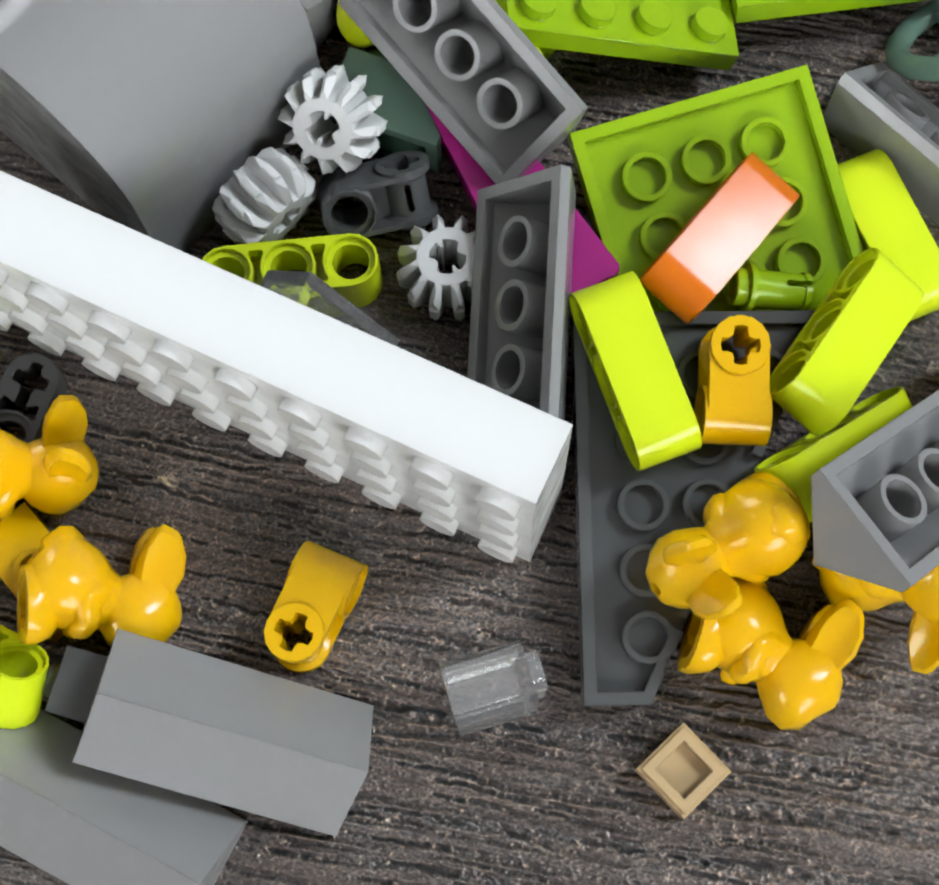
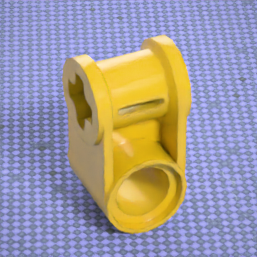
M745 315L730 316L708 331L700 341L698 348V388L694 413L699 424L702 444L766 446L769 441L773 417L770 392L771 343L769 333L763 324L753 317ZM732 336L734 347L745 349V356L734 362L733 353L722 351L721 344Z
M309 540L302 544L291 563L285 585L270 616L266 620L264 628L265 643L283 667L291 672L303 674L313 672L324 664L329 657L345 619L350 615L360 597L367 578L368 565ZM305 626L312 640L308 645L297 643L292 650L285 637L289 632L300 634Z

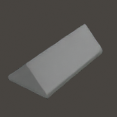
M340 0L338 2L495 184L524 176L563 143L569 133L575 132L588 109V106L495 0Z
M882 61L845 72L837 82L823 114L827 131L856 156L875 149H881L885 152L896 168L916 207L939 225V108L897 73L889 69Z
M560 164L478 190L467 378L565 421L570 330L569 294L572 290L576 190L571 167Z
M939 390L820 468L811 476L814 565L902 593L939 565Z
M117 629L72 763L336 837L368 774L374 705Z
M41 708L36 720L26 727L18 729L0 728L1 847L69 885H215L248 820L211 801L72 763L83 731Z

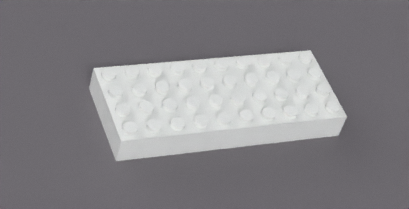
M0 171L1 331L8 332L11 325L30 333L27 337L30 342L53 355L62 356L66 349L83 357L82 365L105 379L116 381L120 374L138 382L139 384L136 389L157 403L170 406L175 399L194 408L192 415L216 430L225 432L228 426L231 425L250 434L248 441L268 454L282 457L285 450L307 460L304 465L307 470L327 481L339 483L342 476L364 486L361 493L365 497L381 506L395 510L398 504L402 503L421 512L419 520L440 533L454 536L458 529L480 539L478 548L492 557L504 562L513 563L517 556L530 562L561 496L573 424Z

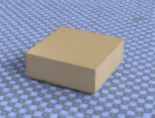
M684 722L634 770L681 820L685 819L732 772Z

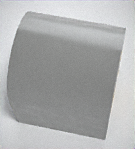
M0 0V131L102 216L185 253L216 222L215 213L212 210L214 200L220 195V186L227 183L233 176V170H238L242 167L249 156L256 157L262 149L273 147L274 149L283 148L285 150L290 145L283 143L285 135L293 128L277 119L280 115V110L289 104L284 95L288 87L296 81L302 82L303 75L314 67H320L312 28L300 0Z

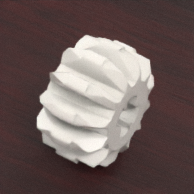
M344 64L340 66L334 65L327 73L321 67H314L303 75L302 82L296 81L288 87L284 97L289 104L280 110V115L277 119L293 128L285 135L283 144L300 145L303 149L300 156V164H308L314 158H317L322 175L332 173L339 166L347 173L356 170L362 164V159H370L378 151L380 142L377 136H380L386 130L388 120L374 113L382 105L383 96H367L363 91L366 86L367 75H358L349 82ZM330 116H333L337 121L335 124L330 120Z
M273 147L262 149L256 157L249 156L242 167L238 170H233V176L229 181L220 186V195L214 200L212 207L215 213V220L224 228L222 231L235 244L282 240L286 233L296 228L297 222L301 217L308 213L309 205L315 200L317 193L315 188L316 180L307 172L308 168L304 164H300V160L295 155L290 156L283 148L274 149Z
M436 214L432 219V232L429 233L414 225L413 230L410 232L413 245L400 246L397 253L398 260L404 267L397 271V280L400 287L410 289L407 296L408 302L413 308L429 303V316L435 321L442 315L444 308H452L453 316L461 322L465 318V303L471 305L475 231L468 233V220L463 214L455 221L453 227H445L444 220ZM445 263H455L458 265L459 270L453 265L452 273L447 274L439 272L438 267L445 271Z

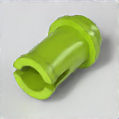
M746 262L727 282V301L729 305L738 306L739 311H752L753 308L784 311L809 310L814 287H803V285H811L813 278L810 273L804 272L798 274L759 270L756 263Z

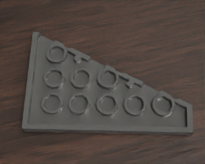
M815 310L702 311L687 325L672 311L654 312L694 411L698 388V348L700 341L708 331L730 316L745 315L755 318L763 324L769 333L771 343V375ZM571 315L581 705H651L664 677V670L669 658L675 652L684 633L682 629L691 609H678L666 605L650 590L645 573L649 553L657 539L672 530L704 527L703 510L709 499L715 494L725 493L742 479L753 474L754 468L758 460L763 457L768 443L766 446L702 444L701 449L645 470L636 471L624 450ZM733 336L721 344L722 351L733 353L734 362L745 356V349L734 347ZM773 400L772 428L769 441L783 412V408Z

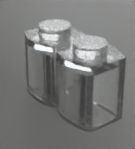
M520 640L439 664L460 737L537 714V707H539L538 699L546 697L545 691L548 690L537 650L524 653Z

